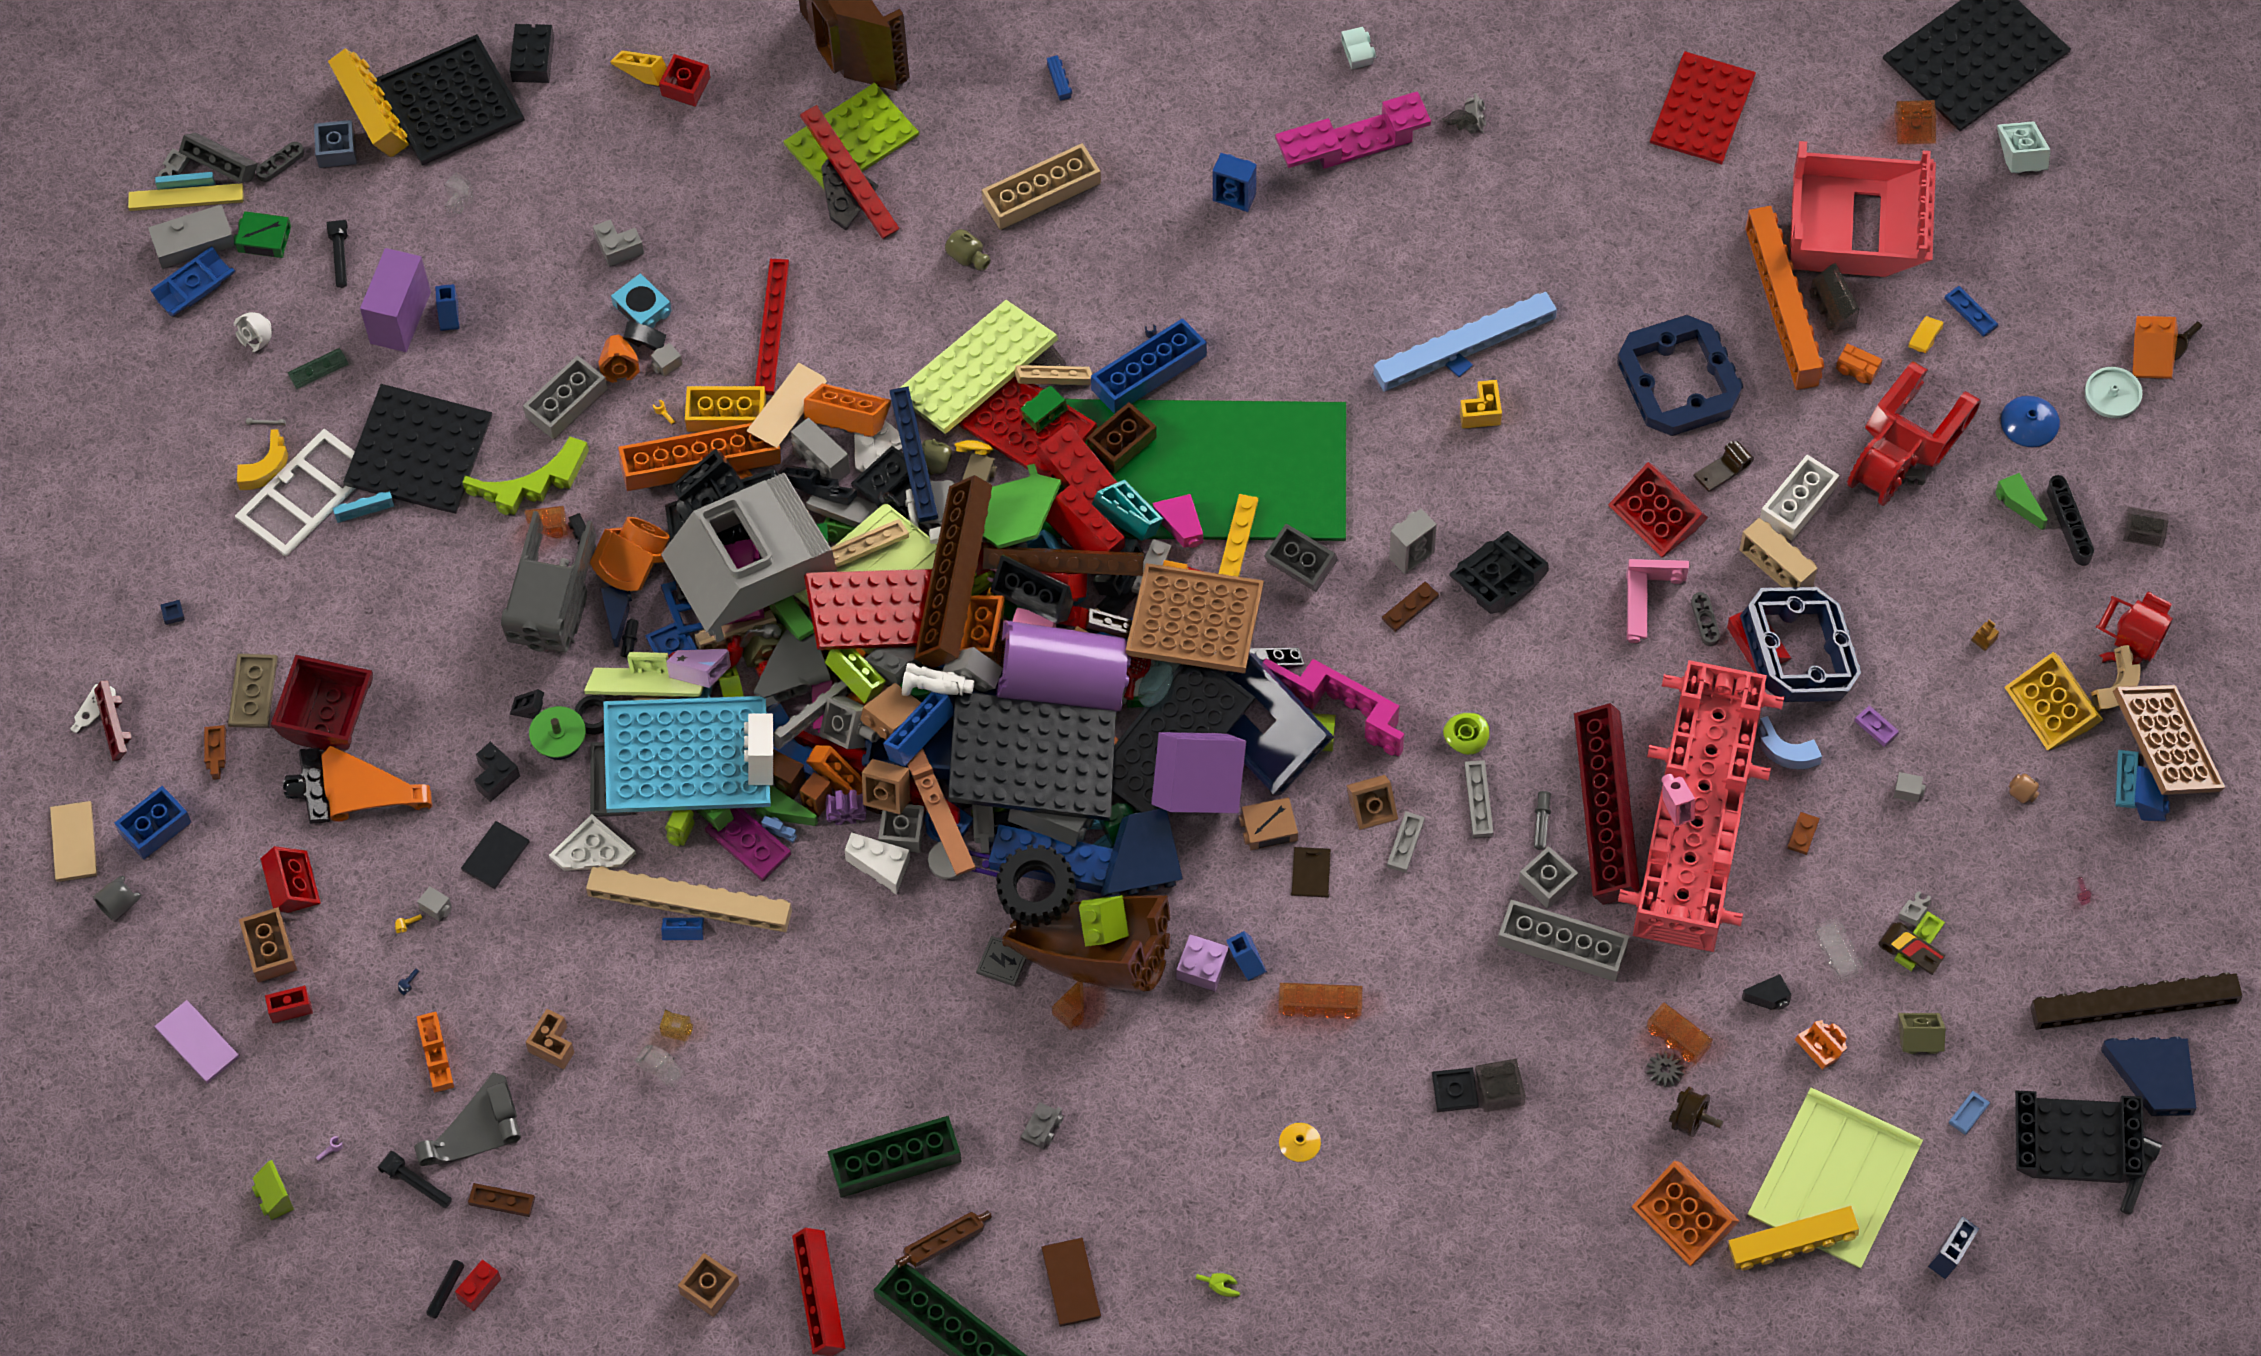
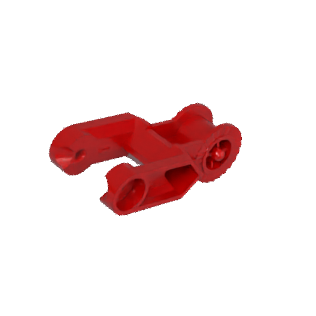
M1914 361L1907 366L1873 411L1865 429L1874 439L1868 443L1867 447L1860 454L1847 481V486L1850 488H1854L1860 482L1879 493L1878 504L1885 506L1891 497L1894 496L1898 487L1901 486L1905 474L1912 466L1915 467L1917 464L1935 467L1939 465L1970 424L1981 404V399L1967 391L1963 392L1952 410L1933 434L1900 416L1899 414L1913 400L1923 386L1924 382L1922 379L1928 369Z

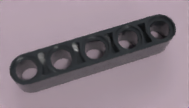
M2061 475L2052 476L2047 488L2048 497L2074 561L2078 565L2086 566L2091 562L2094 553L2093 544L2067 480Z

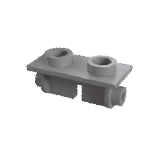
M1474 93V99L1468 98L1465 102L1466 116H1470L1466 117V129L1469 133H1475L1476 130L1484 133L1483 126H1486V120L1483 110H1485V104L1483 99H1480L1476 93Z

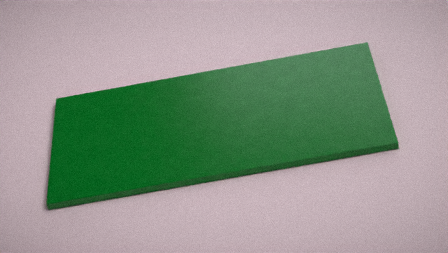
M1065 399L1067 405L1097 423L1095 430L1114 415L1100 399ZM1137 400L1132 403L1137 410L1156 425L1157 438L1115 474L1105 465L1104 467L1117 482L1125 479L1152 508L1155 502L1191 494L1202 528L1203 540H1227L1239 494L1258 498L1249 540H1275L1284 525L1288 524L1314 541H1346V402ZM1060 485L1056 496L1065 490L1062 485ZM1108 520L1125 539H1138ZM1046 521L1044 522L1041 531L1044 529L1053 534L1055 538H1062ZM1160 524L1156 535L1147 539L1175 538Z

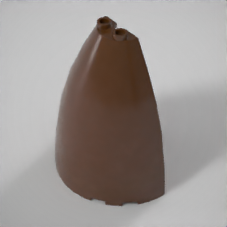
M1168 896L1123 897L1129 936L1107 944L1085 946L1079 905L1082 901L1070 904L1069 911L1067 913L1063 912L1060 920L1056 921L1053 919L1051 924L1045 926V923H1039L1040 927H1033L1031 923L1025 926L1021 924L1020 920L1017 922L1013 921L1010 924L1009 930L1003 935L1002 944L1004 947L1011 948L1033 963L1078 982L1120 990L1151 991L1159 983L1167 962L1164 960L1165 949H1169L1170 933H1167L1168 921H1170Z

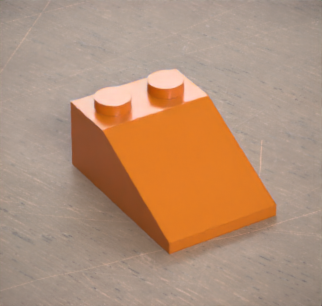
M2137 316L2132 373L2135 377L2172 379L2178 336L2176 317Z

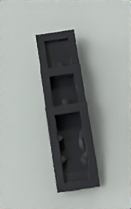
M784 465L777 472V476L785 473L794 488L831 502L849 505L857 497V489L839 486L838 479L821 477L820 470Z

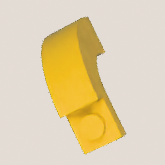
M279 429L271 430L270 449L264 459L254 464L238 465L237 484L240 490H253L266 486L286 466L288 452L284 437H281Z

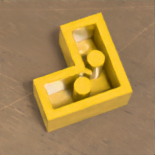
M1497 380L1478 381L1477 399L1461 400L1460 402L1462 429L1501 425L1502 410Z

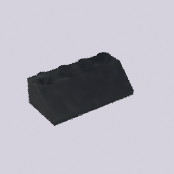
M1001 555L990 589L991 593L1004 596V599L1054 623L1068 620L1073 605L1069 585L1012 558Z

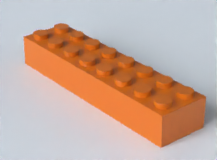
M747 423L619 446L618 451L627 491L675 483L715 448L724 455L736 472L781 464L780 445L776 448L747 432V429L752 424Z

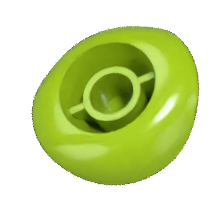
M1460 713L1447 721L1443 728V735L1446 742L1453 749L1462 754L1472 755L1480 752L1486 746L1489 739V726L1486 720L1479 714Z

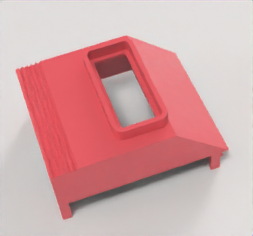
M1799 141L1793 173L1789 260L1792 261L1794 270L1801 269L1814 272L1887 277L1933 260L1936 162H1934V159H1930L1931 151H1923L1921 161L1807 153V142ZM1854 194L1881 197L1878 252L1852 250Z

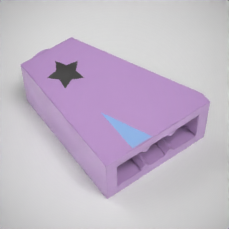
M727 649L677 650L666 661L669 678L708 688L731 667L729 651Z

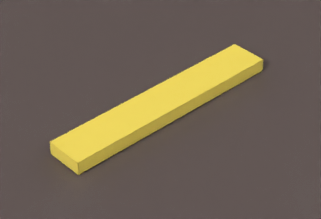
M243 184L129 192L128 208L129 211L242 203Z

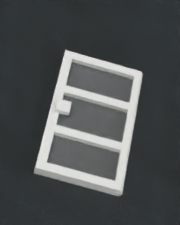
M323 429L235 515V518L282 553L283 556L287 557L333 512L334 507L340 505L356 489L344 486L343 483L355 451Z

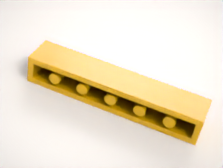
M1852 1206L1731 1239L1728 1241V1247L1735 1268H1741L1744 1271L1753 1268L1754 1265L1762 1263V1265L1770 1264L1774 1259L1780 1257L1782 1259L1791 1258L1798 1252L1809 1253L1819 1246L1830 1247L1837 1241L1844 1240V1242L1854 1240L1859 1235V1227Z

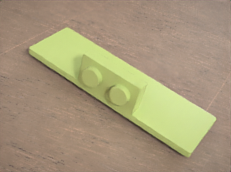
M629 652L627 656L629 668H594L584 689L585 694L699 697L704 686L669 678L666 662L669 659L668 653Z

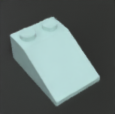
M2035 122L1997 125L2005 161L2011 173L2039 172L2048 169L2050 148Z

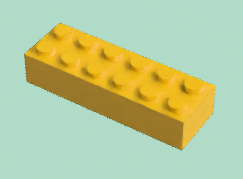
M346 48L328 60L372 144L389 157L395 156L409 146L406 140L407 134L399 127L400 121L392 114V107L384 99L383 96L385 94L383 90L376 85L377 79L369 72L368 68L370 66L366 60L360 59L354 51L350 52Z

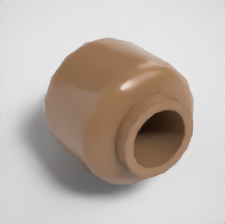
M2026 773L2017 774L2008 785L2010 787V795L2022 804L2028 801L2033 802L2039 795L2037 791L2039 788L2038 782Z

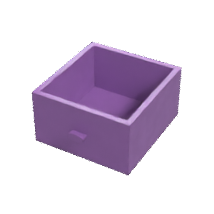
M388 248L384 249L360 307L370 344L407 352L431 293L421 256Z
M1159 732L1152 805L1169 812L1239 813L1246 741L1223 733Z

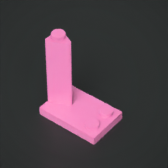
M1629 559L1626 571L1628 642L1639 643L1640 639L1647 638V580L1671 581L1672 584H1681L1687 579L1689 561Z

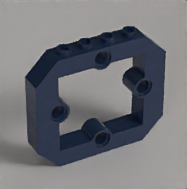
M1689 315L1630 332L1618 354L1617 364L1646 426L1670 436L1730 418L1743 389L1742 380L1737 378L1735 366L1728 359L1727 349L1721 344L1719 332L1714 330L1712 324ZM1696 338L1707 360V371L1714 375L1722 394L1706 399L1703 395L1695 393L1688 397L1685 406L1662 412L1653 394L1655 378L1643 372L1637 357L1654 351L1663 356H1669L1674 353L1676 344Z
M1818 587L1760 588L1740 615L1758 674L1767 675L1765 689L1775 696L1784 697L1783 702L1841 701L1861 674V667L1855 655V648L1852 645L1850 632L1847 629L1841 606ZM1801 614H1817L1826 641L1824 649L1831 657L1836 674H1826L1821 667L1814 665L1803 675H1783L1776 649L1780 646V639L1775 633L1770 632L1765 615H1779L1784 622L1793 623Z

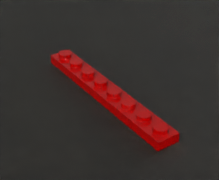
M815 105L801 113V119L881 238L884 239L898 231V225L819 107Z
M770 258L755 380V386H765L766 395H774L789 259Z

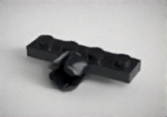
M320 748L300 749L299 759L302 773L285 776L283 790L286 792H284V795L288 799L302 798L306 801L309 824L330 822L329 804L324 790Z

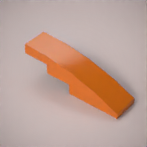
M437 1011L416 1016L434 1093L454 1088Z

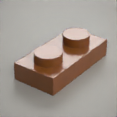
M1800 812L1787 849L1807 855L1820 818Z

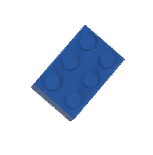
M1220 153L1213 168V201L1249 212L1256 196L1257 164L1250 160L1236 158L1231 154Z
M163 785L114 822L118 833L143 860L192 823L187 811Z

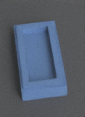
M1972 1091L1950 1119L1949 1124L1966 1135L1989 1106L1990 1102Z

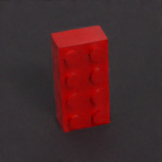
M1067 424L1042 443L1036 451L1038 457L1052 474L1061 480V485L1065 489L1072 484L1091 504L1097 491L1118 483L1070 424Z

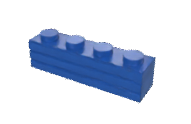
M1058 55L1048 57L1047 66L1059 100L1071 98L1072 89L1068 86V78H1065L1066 72L1064 68L1062 69V60L1059 59Z

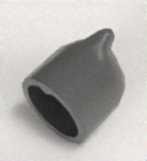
M119 876L114 881L108 883L93 896L97 906L113 922L126 913L141 897L139 892L133 893L124 884V876Z

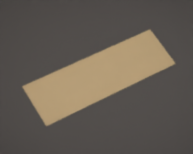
M798 363L747 429V432L777 448L804 413V398L819 385L827 382L824 376Z

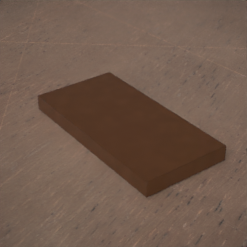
M1083 1237L1041 1246L1059 1326L1101 1318Z

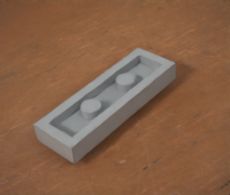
M1153 539L1143 561V573L1146 563L1163 566L1164 560H1167L1171 552L1172 545ZM1143 576L1136 577L1132 586V592L1139 594Z
M1405 811L1387 863L1388 868L1407 873L1425 817Z

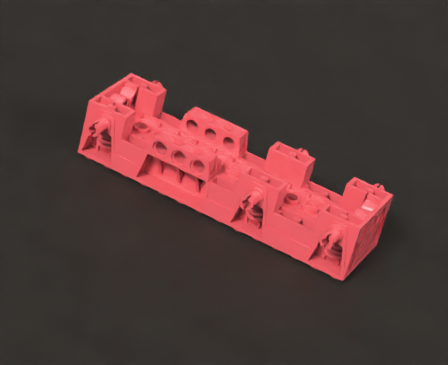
M1688 660L1687 670L1682 678L1664 674L1662 687L1679 689V692H1681L1673 737L1668 748L1649 745L1647 757L1665 760V763H1667L1665 775L1672 774L1674 779L1677 777L1684 779L1695 798V819L1702 821L1703 824L1696 827L1690 821L1675 827L1663 801L1661 791L1642 889L1639 893L1620 889L1618 902L1636 905L1638 908L1633 936L1714 952L1720 924L1727 923L1741 927L1743 913L1726 911L1723 905L1747 780L1752 777L1768 781L1771 768L1755 766L1751 763L1761 708L1767 706L1782 710L1784 697L1766 694L1765 681L1767 675ZM1719 712L1724 717L1722 719H1715L1713 714ZM1714 748L1717 753L1709 755L1706 749ZM1705 783L1710 788L1703 791L1699 788V785ZM1691 855L1695 858V862L1688 863L1684 857ZM1685 892L1688 894V898L1680 899L1677 894Z

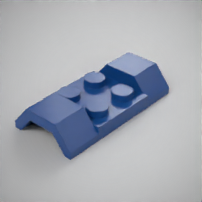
M211 246L154 286L150 291L170 316H174L219 287L222 281L235 273V270L229 268Z

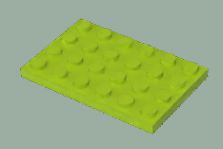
M875 82L824 114L861 172L919 136V131ZM806 126L784 140L783 143L824 189L821 167L828 157Z

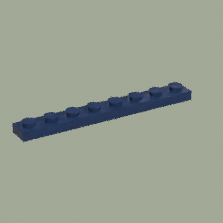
M909 386L889 390L919 523L938 519Z

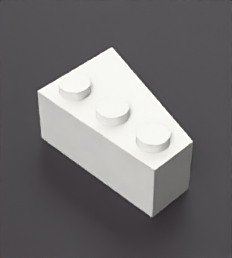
M748 714V722H744V734H748V736H744V748H748V750H744V762H748V785H773V714Z
M851 833L845 848V859L897 895L910 861V853L908 849Z

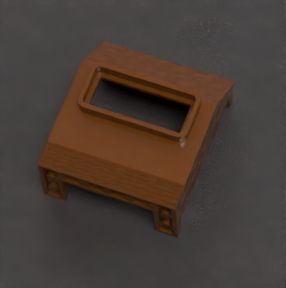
M799 0L800 13H802L814 32L815 45L834 74L840 71L844 78L867 84L875 82L879 87L897 91L896 84H903L910 78L904 14L900 9L883 17L872 0Z

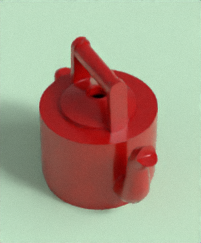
M2150 591L2146 593L2143 601L2137 600L2134 605L2111 596V601L2096 628L2116 638L2114 646L2129 645V649L2133 654L2132 665L2140 664L2143 660L2151 662L2172 623L2173 618L2168 615L2172 604L2152 594ZM2120 602L2131 608L2120 617L2117 624V635L2105 628ZM2114 652L2098 655L2103 658L2102 663L2107 661L2116 662Z

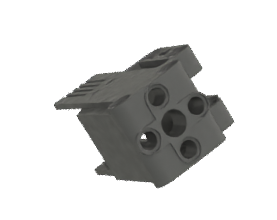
M534 511L508 604L502 613L501 626L507 642L526 645L535 651L548 649L566 653L570 642H575L573 638L578 632L587 600L585 578L597 535L592 521H587L575 562L571 567L538 562V551L543 537V524L539 512Z

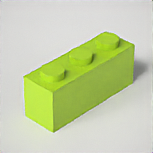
M831 649L825 661L827 666L864 704L877 697L886 682L855 649Z

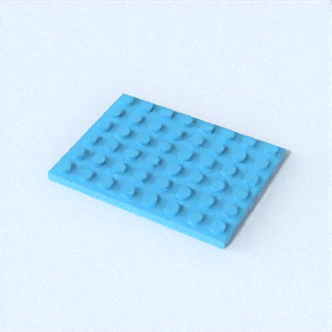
M746 696L603 701L607 813L771 807L770 785H748V762H744V750H748V748H744V736H748V734H744V722H748V714H766V698Z

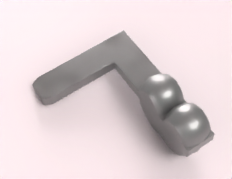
M765 624L762 626V629H750L741 640L740 648L746 647L753 636H763L766 639L770 637L779 638L782 630L776 624Z

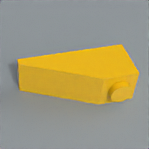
M621 51L610 61L612 65L641 82L659 86V82L667 69L662 56Z

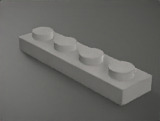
M1485 760L1467 761L1464 763L1472 836L1473 838L1493 837Z

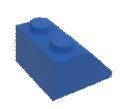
M2137 766L2135 805L2140 819L2144 821H2166V813H2170V802L2167 801L2168 795L2161 794L2148 768Z

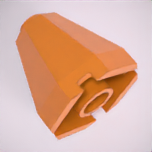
M619 334L610 336L605 341L598 361L600 373L611 383L617 382V378L627 377L626 381L632 380L640 372L637 355L628 341L623 339V336Z

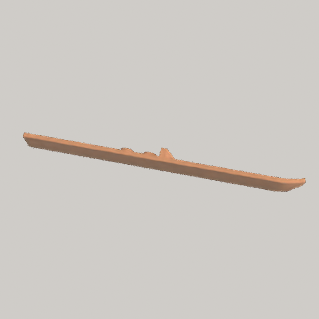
M884 685L881 690V693L888 688V686ZM922 748L907 765L956 876L976 868L936 780L932 766L929 764Z

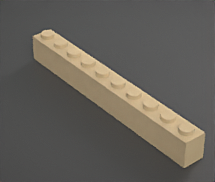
M603 866L598 868L592 867L586 887L589 897L780 932H787L792 913L791 903L783 899L772 900L762 895L755 897L744 892L733 893L723 888L712 889L701 884L695 886L684 881L673 882L663 877L658 879L651 878L645 874L635 875L624 870L613 871Z

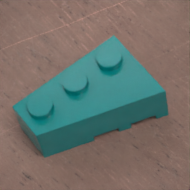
M1125 479L1097 491L1092 505L1105 518L1141 541L1156 535L1163 520Z

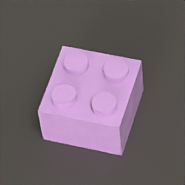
M1189 935L1176 970V979L1216 992L1229 957V946Z

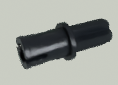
M627 620L625 634L622 636L621 657L627 658L629 652L634 651L635 642L638 641L636 637L638 620Z

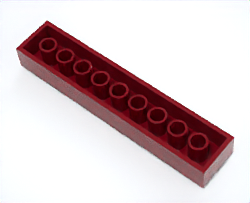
M1611 703L1574 713L1593 897L1602 905L1618 901L1620 889L1635 893L1640 891L1621 712Z

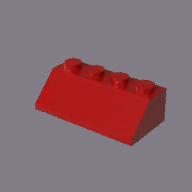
M1072 484L1056 496L1045 521L1074 550L1119 552L1125 547V537Z

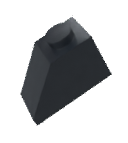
M1779 974L1744 989L1742 999L1745 1002L1770 1010L1775 1008L1780 1010L1789 1005L1792 994Z

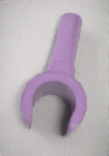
M337 1136L332 1137L330 1146L316 1157L318 1161L333 1151L338 1152L342 1149V1142L339 1145H333L338 1141Z

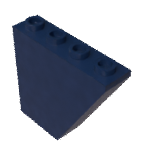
M1157 809L1130 814L1122 818L1100 892L1101 897L1121 896V893L1127 892L1128 895L1140 893L1139 890L1145 888L1146 892L1157 890L1158 886L1164 885L1165 888L1177 886L1176 882L1183 878L1167 811Z
M2175 1036L2169 1039L2151 1037L2140 1040L2134 1037L2127 1040H2119L2117 1038L2104 1040L2101 1047L2102 1053L2134 1095L2143 1097V1106L2151 1116L2194 1115L2197 1107L2188 1038L2181 1039V1037Z

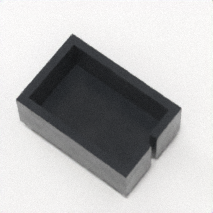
M515 24L509 70L512 82L549 83L554 45L552 25L535 24V27H532V24Z

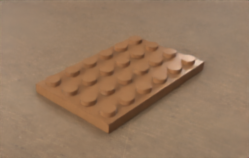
M2176 685L2117 687L2112 691L2162 795L2221 792L2225 788Z

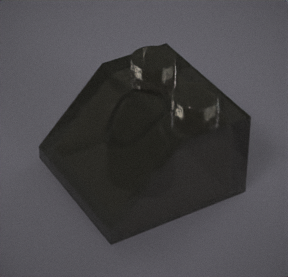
M2128 506L2123 541L2163 548L2167 534L2168 514Z

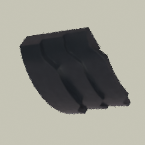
M716 448L671 485L678 496L676 509L685 522L693 511L746 489L734 468Z
M1506 531L1494 541L1486 542L1472 555L1459 562L1457 568L1449 573V576L1477 600V604L1488 613L1493 614L1512 606L1526 596L1547 574L1549 565L1548 562L1513 534Z

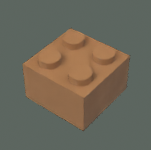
M872 759L862 771L863 805L901 814L910 802L909 768Z
M703 1253L678 1284L680 1295L712 1317H715L740 1284L736 1274Z

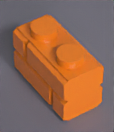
M1847 343L1838 358L1836 369L1843 375L1855 377L1860 383L1871 385L1881 368L1883 359Z

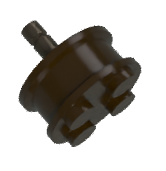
M1688 1087L1685 1092L1681 1091L1677 1098L1678 1106L1676 1111H1672L1669 1118L1673 1130L1681 1129L1686 1131L1689 1137L1696 1135L1702 1122L1721 1129L1724 1121L1706 1114L1710 1095L1698 1094L1694 1092L1692 1087Z

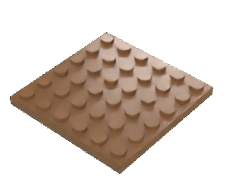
M1146 563L1125 653L1127 656L1245 673L1264 581Z

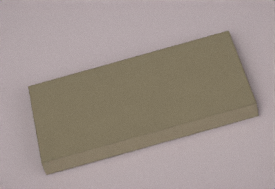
M237 654L228 727L269 728L278 660L277 655Z

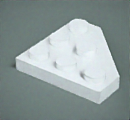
M887 421L884 422L883 428L875 436L867 437L854 432L855 469L860 474L891 446L902 451L899 432Z
M591 814L549 854V858L564 871L590 870L592 867L598 868L600 866L609 869L622 868L636 855V852Z

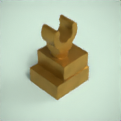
M1991 620L1985 622L1976 631L1971 641L1986 651L1998 639L1999 631L1994 628L1996 624Z

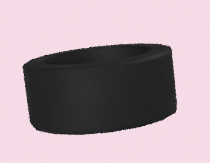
M598 695L586 696L578 702L575 711L582 717L583 711L586 708L596 705L604 709L603 701L608 700ZM604 719L595 724H589L584 721L587 734L596 735L604 732Z

